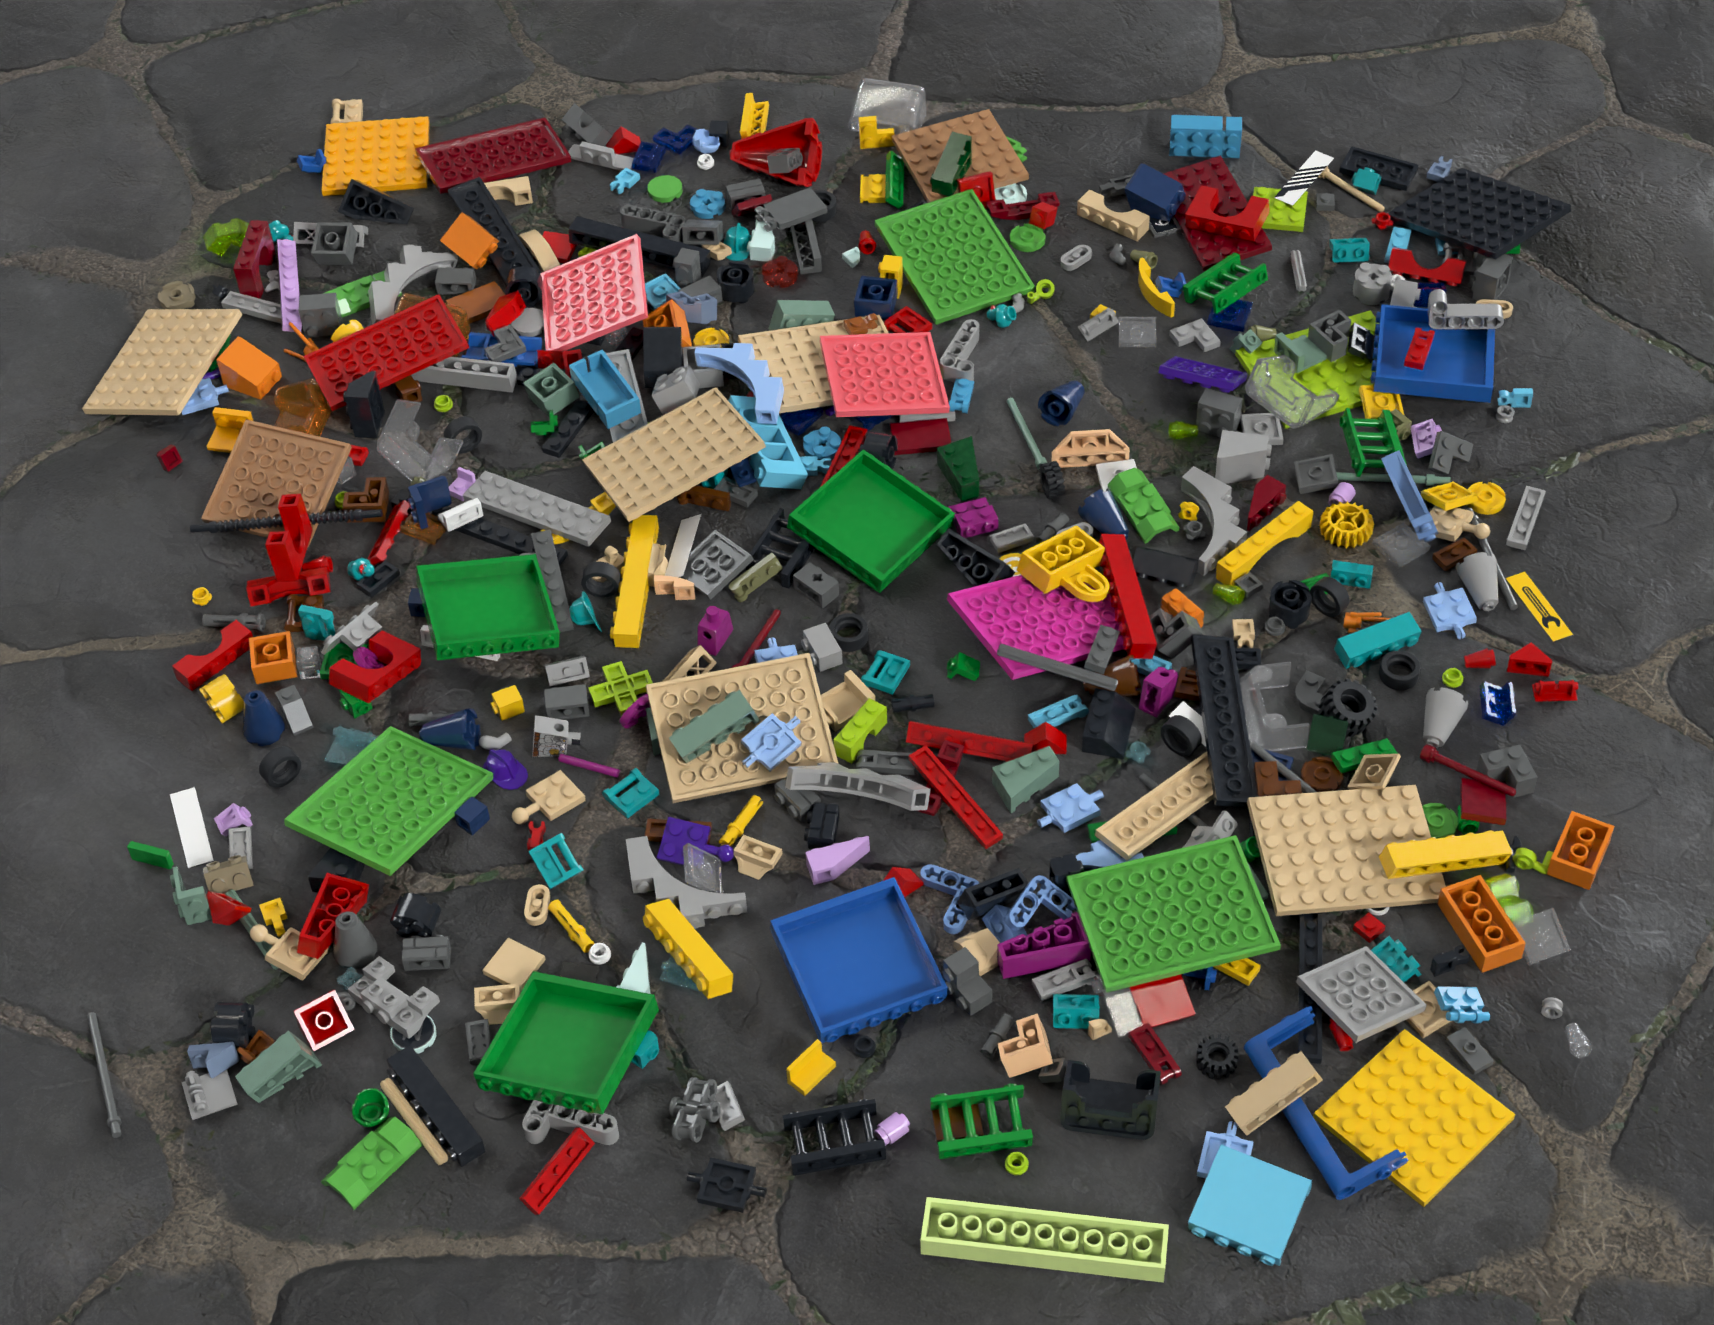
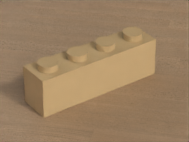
M1302 1051L1297 1054L1291 1055L1280 1067L1269 1071L1267 1076L1261 1081L1251 1084L1242 1095L1232 1098L1225 1107L1240 1129L1246 1135H1249L1323 1079Z

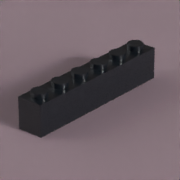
M411 1045L387 1059L389 1069H387L388 1075L392 1081L397 1080L400 1085L398 1087L404 1097L409 1096L411 1098L410 1103L416 1113H422L425 1125L428 1129H434L435 1138L440 1145H446L448 1148L446 1149L447 1154L453 1162L457 1160L460 1166L463 1167L486 1152L481 1137Z

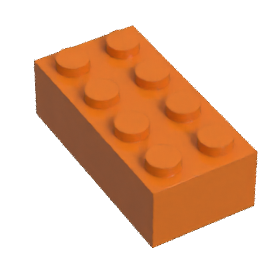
M1481 875L1441 888L1438 906L1481 973L1522 959L1526 943Z

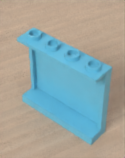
M1221 1144L1189 1218V1229L1198 1237L1205 1238L1207 1236L1214 1239V1242L1220 1246H1232L1242 1255H1254L1260 1258V1261L1266 1265L1273 1266L1276 1264L1280 1266L1282 1255L1305 1198L1310 1193L1312 1180Z

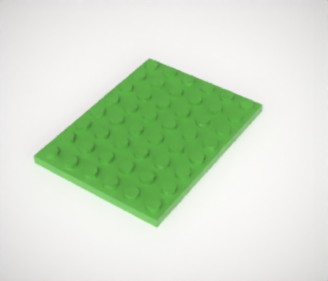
M973 189L875 220V227L893 256L902 257L903 272L935 325L1011 300L1013 295L1021 293L1023 296L1028 294V292H1035V285Z
M390 726L284 819L285 826L391 876L455 816V811L469 798L475 797L493 780V773Z
M1236 835L1066 876L1067 885L1089 941V946L1106 993L1280 950L1281 944Z

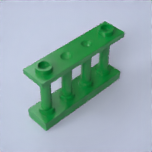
M1234 252L1183 286L1185 302L1191 304L1198 298L1206 299L1212 302L1214 313L1217 314L1268 280L1266 264L1262 263L1255 269L1241 265L1240 255ZM1238 272L1246 274L1241 278L1234 276ZM1224 281L1232 282V284L1229 286H1225L1221 283H1223ZM1212 289L1220 291L1215 295L1208 293Z
M1350 408L1345 409L1343 416L1340 417L1339 424L1344 432L1352 460L1351 465L1355 470L1356 477H1361L1364 467L1385 468L1382 460H1366L1363 454H1385L1387 456L1400 450L1406 463L1390 410H1382L1380 417L1377 419L1352 418ZM1355 426L1377 427L1380 433L1356 432ZM1359 440H1378L1384 446H1361Z
M1012 1083L1005 1085L1003 1088L954 1095L941 1093L930 1098L931 1111L939 1109L944 1138L942 1142H938L937 1151L939 1159L1032 1146V1129L1025 1130L1023 1128L1017 1099L1023 1098V1085ZM1008 1100L1013 1124L1011 1132L1002 1133V1131H999L995 1101ZM985 1103L990 1129L988 1135L979 1136L976 1134L971 1108L973 1104ZM962 1106L967 1136L964 1139L956 1140L952 1135L948 1108Z

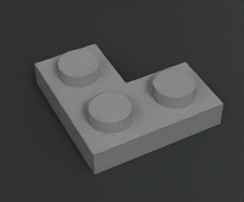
M1202 318L1169 331V336L1178 347L1195 341L1203 352H1207L1220 347L1221 344L1220 339Z

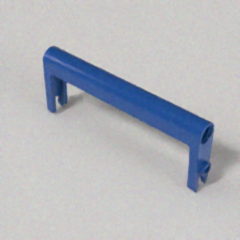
M1311 1006L1293 1015L1284 1017L1281 1022L1245 1043L1244 1050L1262 1079L1267 1076L1269 1071L1281 1066L1271 1049L1314 1023L1312 1018L1315 1017V1014L1310 1013L1313 1010ZM1301 1097L1282 1110L1337 1200L1345 1199L1379 1179L1384 1180L1388 1178L1393 1171L1409 1161L1407 1158H1404L1406 1156L1405 1151L1400 1153L1396 1149L1350 1174L1341 1163Z

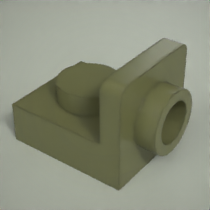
M1397 409L1391 411L1399 441L1408 438L1411 433L1412 421Z

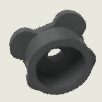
M1190 521L1187 525L1183 526V531L1186 532L1187 539L1189 540L1199 537L1203 538L1206 534L1202 530L1203 526L1199 521Z

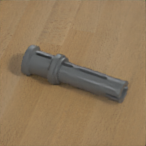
M242 613L240 616L204 614L202 623L204 627H226L237 620L248 629H257L263 632L266 618L264 614L248 615V613Z

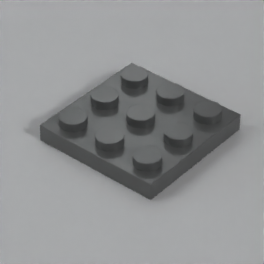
M714 530L690 552L684 575L680 578L693 582L694 588L711 600L754 559L751 554L717 530Z

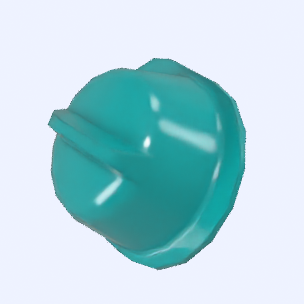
M740 223L728 229L724 239V244L731 247L732 254L726 258L732 261H742L750 256V252H747V245L751 241V235L748 229L742 227Z
M582 591V596L573 601L569 608L571 619L577 625L596 624L602 632L596 620L590 599Z

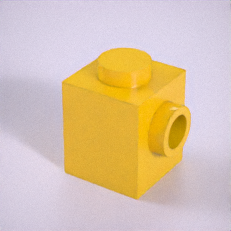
M515 685L492 693L493 702L490 703L494 714L498 713L502 721L525 712L522 697Z

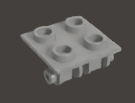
M227 1070L214 1078H210L209 1073L201 1076L195 1073V1071L186 1073L182 1086L192 1120L238 1105Z

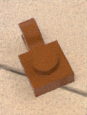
M873 313L869 314L865 319H862L861 316L844 320L843 326L849 335L867 334L868 329L878 327L875 322L878 320V317Z

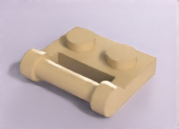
M362 99L332 100L333 118L331 119V124L362 122ZM345 109L344 119H340V110Z

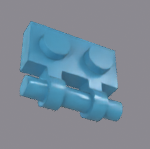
M1438 986L1435 989L1434 994L1441 1011H1450L1446 1013L1448 1021H1454L1455 1023H1464L1465 1021L1482 1023V1021L1490 1020L1489 1012H1482L1484 1003L1477 987Z

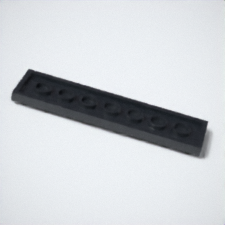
M480 177L448 189V194L459 212L470 216L499 240L497 249L492 254L490 253L488 258L505 285L507 275L512 268L522 266L534 267L538 270L539 274L541 273Z

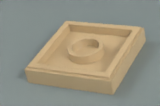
M507 938L485 966L483 974L504 985L520 983L522 991L533 971L537 972L544 963L545 955Z
M1430 981L1413 990L1426 1004L1425 1011L1406 1019L1422 1038L1451 1022L1446 1019V1013L1450 1011H1441L1434 994L1436 987Z

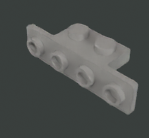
M583 141L580 145L573 144L568 151L571 159L620 171L625 168L631 170L636 163L635 158L615 154L612 148Z
M375 602L371 606L366 605L359 616L354 615L349 620L348 625H342L333 637L331 635L328 636L323 642L324 647L321 653L325 655L341 641L355 651L379 633L382 626L371 617L379 604Z
M1222 811L1212 827L1197 826L1182 848L1230 837L1238 824L1227 811Z

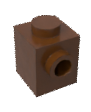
M411 375L394 383L396 395L405 408L422 401L421 385Z

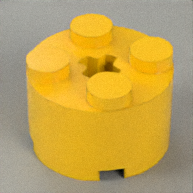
M225 674L199 689L205 699L209 698L206 703L212 712L218 711L216 716L222 724L244 709L242 697L234 689V685Z

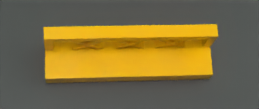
M746 93L740 127L741 139L766 131L769 102L755 103L753 93Z

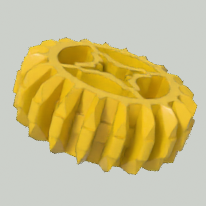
M1339 501L1337 505L1332 503L1330 507H1326V510L1321 515L1319 526L1321 535H1324L1325 540H1330L1331 545L1336 543L1338 547L1342 545L1347 549L1348 546L1355 548L1356 545L1362 546L1364 542H1368L1373 534L1374 521L1372 515L1369 514V509H1364L1363 505L1357 506L1356 502L1349 504L1348 501L1342 504Z

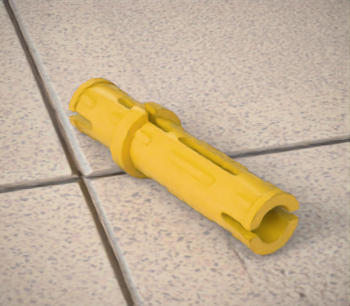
M756 795L751 796L733 823L730 822L726 833L719 840L721 846L730 845L732 847L735 840L743 835L745 827L763 805L760 797Z
M559 900L552 901L548 906V910L552 912L569 933V938L575 941L584 953H588L595 943L586 934L585 928L575 921Z

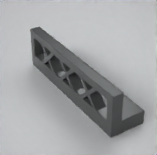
M812 219L791 226L790 230L800 274L822 272L821 255ZM805 228L801 233L795 231V229ZM801 239L807 241L804 245L799 243ZM803 251L809 252L807 256H804L801 253ZM806 263H810V264L813 265V266H811V267H804V268H803V266H804Z

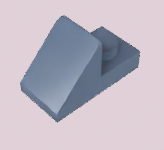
M234 1042L189 1045L187 1051L193 1068L207 1067L210 1078L216 1077L239 1062Z

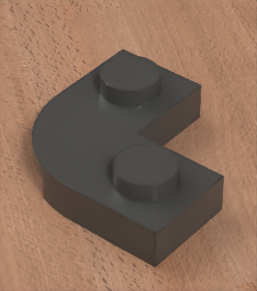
M1306 670L1296 685L1295 696L1300 703L1301 709L1322 718L1319 715L1318 711L1320 708L1318 706L1324 695L1320 694L1319 691L1325 684L1326 678Z

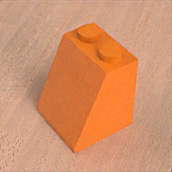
M461 212L440 240L477 270L485 265L486 258L497 249L499 242L486 229L463 212Z
M239 336L216 359L223 384L227 385V388L260 400L282 377L277 361Z

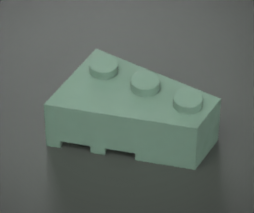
M777 300L768 329L771 331L832 322L835 314L829 301Z
M1050 746L992 767V784L1010 814L1022 802L1026 803L1031 795L1041 791L1059 777V760Z
M287 1031L269 1048L262 1051L249 1065L243 1067L241 1072L235 1077L247 1095L260 1103L283 1089V1084L294 1077L297 1080L302 1078L304 1071L313 1066L317 1069L322 1066V1063L307 1044L290 1031Z

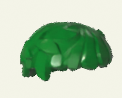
M373 1088L364 1089L359 1092L352 1106L353 1119L364 1127L381 1124L389 1114V1103L386 1096L378 1089Z

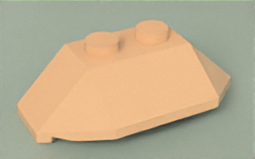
M1110 429L1072 431L1052 451L1051 462L1057 461L1061 468L1096 466V464L1129 460L1130 449Z

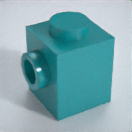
M1365 167L1363 170L1359 168L1358 172L1353 175L1352 183L1354 188L1376 195L1381 176L1374 173L1375 170Z
M647 1031L631 1063L641 1069L650 1060L655 1059L659 1052L658 1039L652 1031Z

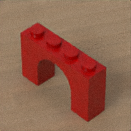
M1201 185L1185 213L1186 227L1255 241L1270 213L1269 199L1251 196L1241 213L1231 217H1223L1214 213L1219 203L1218 189Z
M286 494L281 496L278 505L285 531L269 532L265 544L277 582L297 581L313 532L302 495Z
M382 630L369 639V650L377 656V660L387 664V666L378 669H367L342 658L329 668V684L366 703H370L421 665V649Z

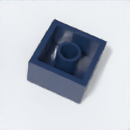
M861 276L854 299L855 317H866L873 313L880 315L882 320L891 317L898 297L897 279Z

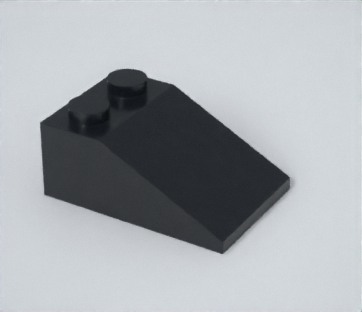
M681 327L643 328L645 388H654L658 377L663 374L669 375L675 369L681 366L684 367Z

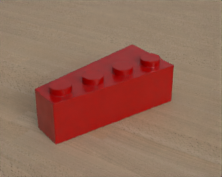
M326 873L299 935L297 953L319 959L334 941L336 918L343 912L358 913L367 902L369 884Z

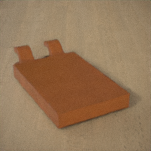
M493 281L446 300L445 305L456 324H461L463 327L488 317L498 298L504 296L505 293Z

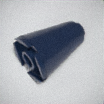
M1071 381L1045 392L1038 401V409L1040 408L1042 411V418L1053 426H1064L1070 422L1085 393L1083 385L1078 381Z
M1101 489L1092 493L1084 500L1085 505L1083 508L1079 506L1077 512L1079 516L1101 534H1124L1125 538H1128L1129 530L1109 489H1106L1105 492Z
M258 690L249 692L244 698V737L251 744L252 742L258 743V746L271 745L281 738V733L285 731L283 718L263 692Z
M467 708L425 723L419 731L420 739L434 746L475 750V747L479 746L480 725H476L474 720L478 718L477 714L473 709Z

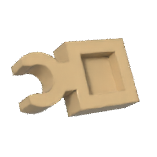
M722 242L718 245L701 244L702 248L710 250V257L717 261L723 260L732 254L731 247Z
M1253 619L1232 620L1233 638L1238 640L1237 648H1242L1243 645L1253 648V640L1255 639Z

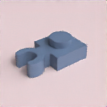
M1441 156L1438 163L1434 162L1427 172V178L1436 182L1444 180V177L1450 173L1452 159L1444 162L1443 156Z

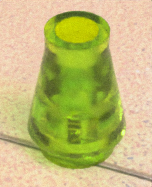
M1175 420L1170 422L1168 434L1174 440L1197 436L1198 426Z
M1216 583L1213 588L1214 595L1219 596L1232 605H1240L1245 596V591L1240 586Z

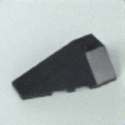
M351 179L338 212L353 219L408 224L414 208L370 185Z

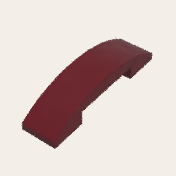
M1055 192L1038 194L1037 200L1006 204L1004 199L988 201L986 205L993 217L1006 220H1020L1030 218L1032 207L1041 202L1055 207L1060 206V202Z
M944 740L937 758L955 778L965 747ZM927 783L926 787L930 789L927 810L915 811L935 816L944 801L931 785Z

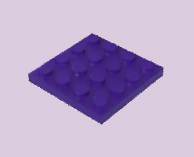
M1177 356L1160 365L1158 372L1167 379L1181 378L1184 383L1193 384V382H1198L1202 387H1219V391L1227 393L1245 382L1248 375L1245 372Z

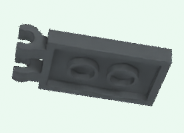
M807 188L763 204V207H756L755 211L758 215L755 218L759 222L764 221L767 224L763 226L767 232L777 227L783 230L826 214L827 206L811 188Z

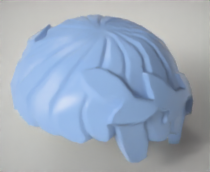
M698 129L693 135V145L701 153L716 152L720 146L719 137L709 136V130Z

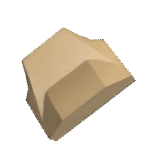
M666 544L652 545L648 568L649 586L655 587L654 575L665 576L668 567V560L665 557Z
M743 835L734 849V855L738 862V872L759 880L767 871L774 868L782 856V849Z
M988 928L978 932H971L954 941V947L957 951L966 947L978 960L980 976L998 966L997 944L1000 942Z
M520 983L474 988L475 1010L484 1019H488L489 1025L503 1024L521 993Z

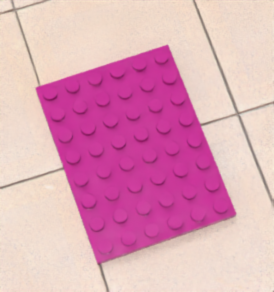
M1022 575L948 593L947 601L1012 680L1046 670L998 656L997 650L1000 644L1066 664H1072L1087 660L1100 625L1119 631V624L1115 621V610L1111 607L1110 594H1107L1106 598L1101 601L1087 602L1075 597L1062 585L1045 594ZM1083 582V583L1086 584L1089 588H1091V589H1093V590H1096V589H1094L1091 585H1089L1088 583ZM1120 634L1113 652L1124 649L1123 637Z

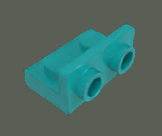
M1366 238L1330 239L1332 261L1334 263L1369 261L1370 243Z
M1333 560L1331 578L1336 579L1342 585L1370 589L1373 565Z
M1388 936L1371 950L1403 982L1407 981L1414 974L1418 977L1422 975L1417 969L1420 967V964L1412 955L1408 958L1404 954V951L1407 949L1399 939L1394 942Z
M1053 994L1054 1028L1088 1029L1089 1021L1099 1019V995Z

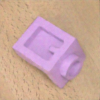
M459 467L457 469L458 477L449 486L450 496L464 501L463 494L476 480L472 471Z
M234 803L214 818L220 833L224 836L229 835L228 829L238 828L241 824L247 827L253 825L250 820V812L245 807H239Z

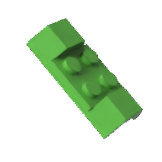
M385 271L373 276L363 277L325 293L337 294L342 317L370 307L368 290L371 282H385Z
M1134 467L1118 473L1108 483L1107 487L1145 544L1162 531L1172 529L1175 532L1180 531L1179 526L1170 514V509L1141 470Z
M389 1117L374 1132L371 1131L338 1161V1166L321 1180V1183L337 1191L354 1210L422 1146V1143L414 1132L398 1118Z

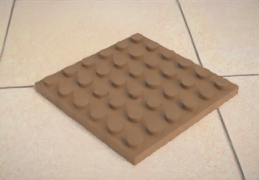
M989 109L892 136V142L927 203L948 197L932 192L930 178L936 170L952 131L972 136V164L964 178L991 171L993 173L994 189L1029 179L1027 170Z
M246 419L201 519L205 523L210 521H217L218 523L220 520L222 522L224 520L229 522L231 519L233 521L235 519L239 521L244 519L245 521L246 518L250 520L251 518L256 520L257 517L260 519L265 517L267 519L269 516L271 518L273 516L278 518L280 516L278 505L281 496L286 494H301L309 515L311 513L316 515L317 512L322 514L325 511L352 447L349 443ZM317 522L315 523V525L311 523L313 532L309 541V545L318 527ZM278 525L277 528H274V526L272 528L267 526L266 529L263 527L258 529L256 527L255 530L252 528L247 530L245 528L242 532L268 538L269 532L285 531L284 525L283 527Z

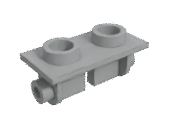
M1107 308L1078 326V329L1088 342L1119 323V321L1115 317L1114 310Z

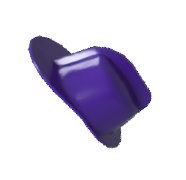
M491 749L489 751L483 768L493 773V782L501 788L508 790L518 789L526 783L528 778L526 768L509 751L505 749Z

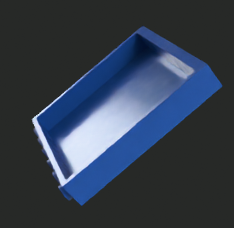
M1381 305V312L1376 314V323L1379 324L1375 326L1373 359H1376L1372 363V371L1375 372H1372L1371 375L1374 392L1491 402L1494 375L1495 329H1433L1429 326L1428 309ZM1416 327L1422 328L1423 331H1435L1423 370L1404 366Z
M895 877L770 920L772 936L821 1043L834 1042L843 1035H853L865 1027H875L882 1021L897 1019L909 1011H919L924 1006L931 1003L938 1004L947 997L948 987Z

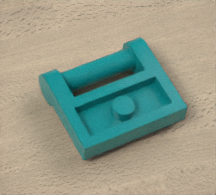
M306 605L300 606L298 613L305 637L324 641L328 636L331 635L333 637L335 635L332 611Z
M879 650L875 654V660L867 673L860 680L868 688L872 687L893 695L910 667V660ZM886 662L878 677L874 678L881 664Z
M637 768L631 770L627 777L612 788H607L602 792L603 797L627 819L660 795L659 789L648 781ZM632 782H637L636 785L618 798L615 796Z
M563 833L528 851L550 890L584 871L582 866L578 865L564 841L566 838ZM556 844L571 869L567 872L552 849V846Z

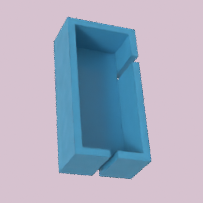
M1172 115L1169 156L1217 157L1221 155L1222 158H1240L1242 117H1226V131H1223V116Z
M603 349L587 356L590 372L587 370L584 358L569 365L571 379L575 382L576 387L596 414L599 415L607 429L641 413L639 397Z

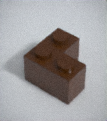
M386 477L366 478L364 492H345L343 510L349 512L351 509L353 511L355 509H362L363 511L382 509L383 512L382 517L363 518L362 521L354 519L353 522L386 521L389 500Z
M1277 761L1255 762L1253 768L1258 797L1302 793L1300 780L1279 781Z

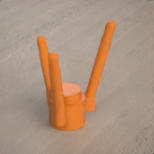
M292 322L288 323L306 344L303 350L304 355L319 349L312 339L308 338L307 340ZM284 349V352L305 361L303 355Z
M1346 612L1343 627L1347 628L1348 633L1352 634L1358 631L1356 630L1357 628H1361L1362 621L1383 622L1391 618L1375 617L1381 616V612Z

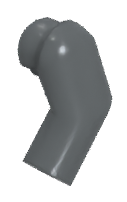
M1116 243L1110 253V259L1121 266L1126 262V257L1121 253L1123 246Z
M346 991L336 992L345 1010L349 1011L355 1007V999Z

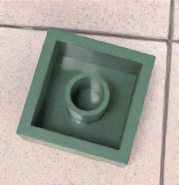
M552 363L523 383L529 399L548 417H550L549 410H553L554 415L580 398L575 382L555 363Z

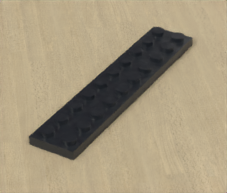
M1193 634L1191 645L1214 803L1217 806L1248 808V798L1258 797L1233 637Z

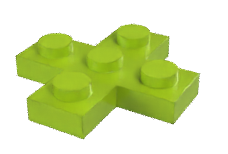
M620 661L603 666L602 670L607 682L588 687L595 707L615 702L620 716H622L637 700L636 695L647 692L646 685L653 682L648 670L627 675L623 663Z

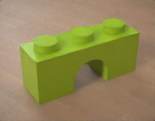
M869 698L833 739L836 756L852 764L857 759L858 751L864 750V741L867 735L870 733L876 736L887 724V707Z

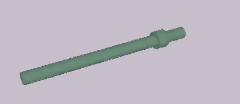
M1008 398L1007 404L1035 458V465L1039 470L1040 464L1047 463L1045 457H1042L1014 399Z
M1336 472L1338 480L1392 482L1388 474L1362 473L1361 477H1356V473ZM1426 474V476L1411 475L1415 483L1426 484V486L1446 484L1451 481V477L1435 476V474Z

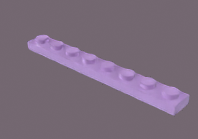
M277 239L282 331L295 332L288 324L292 322L301 332L302 323L298 311L299 283L296 243L288 239Z

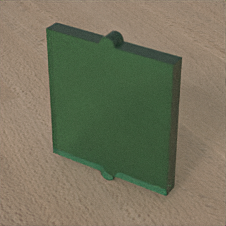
M1314 714L1306 750L1321 753L1322 756H1332L1333 752L1343 750L1349 722L1335 719L1333 716L1326 717Z

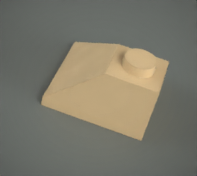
M1400 754L1364 755L1347 788L1349 790L1385 789L1400 760Z

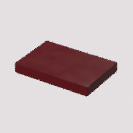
M947 418L890 424L891 435H895L898 442V451H894V455L935 452L938 447L951 443Z
M1461 778V819L1505 825L1507 819L1505 793L1477 780Z

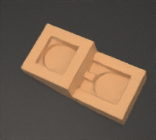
M654 575L656 595L675 594V600H695L693 582L678 577Z

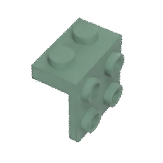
M173 867V875H170L172 887L175 888L173 898L175 904L178 905L180 918L184 917L187 925L211 920L212 916L204 887L186 890L178 867Z

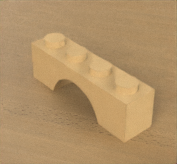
M528 176L484 183L495 200H508L515 206L533 203Z
M1088 190L1078 200V216L1130 239L1138 241L1149 230V215L1135 209L1123 213L1114 212L1104 205V196L1092 190Z

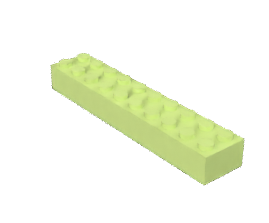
M927 1197L920 1240L921 1254L1164 1283L1169 1225Z

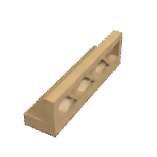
M699 645L691 649L663 681L687 677L688 671H694L695 675H698L699 671H702L700 674L708 673L717 662ZM701 656L709 663L706 668H699V658Z

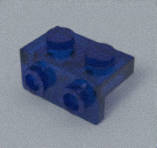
M1484 681L1479 686L1482 719L1504 726L1516 715L1513 683L1508 681L1503 687H1499Z

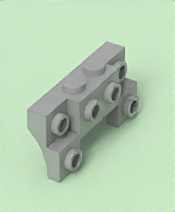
M380 956L363 968L364 976L348 988V992L355 999V1002L360 1004L367 1013H373L383 1024L387 1023L408 1039L420 1030L426 1016L440 1002L439 997L424 986L409 997L386 980L396 971L392 964Z

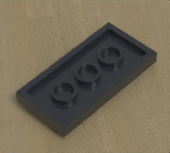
M1352 146L1339 168V173L1353 176L1354 173L1358 172L1359 168L1363 170L1365 167L1375 170L1374 173L1381 176V185L1407 191L1418 171L1419 165Z

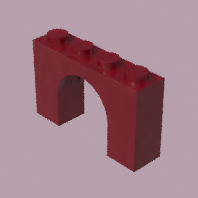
M250 220L233 268L240 294L261 299L264 291L259 265H272L276 255L268 221Z

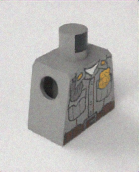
M535 716L532 757L566 755L567 744L580 745L581 733L568 732L569 722L567 720Z

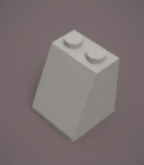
M1222 430L1215 478L1225 484L1264 477L1265 469L1269 470L1271 459L1267 458V456H1271L1272 445L1268 444L1269 436Z

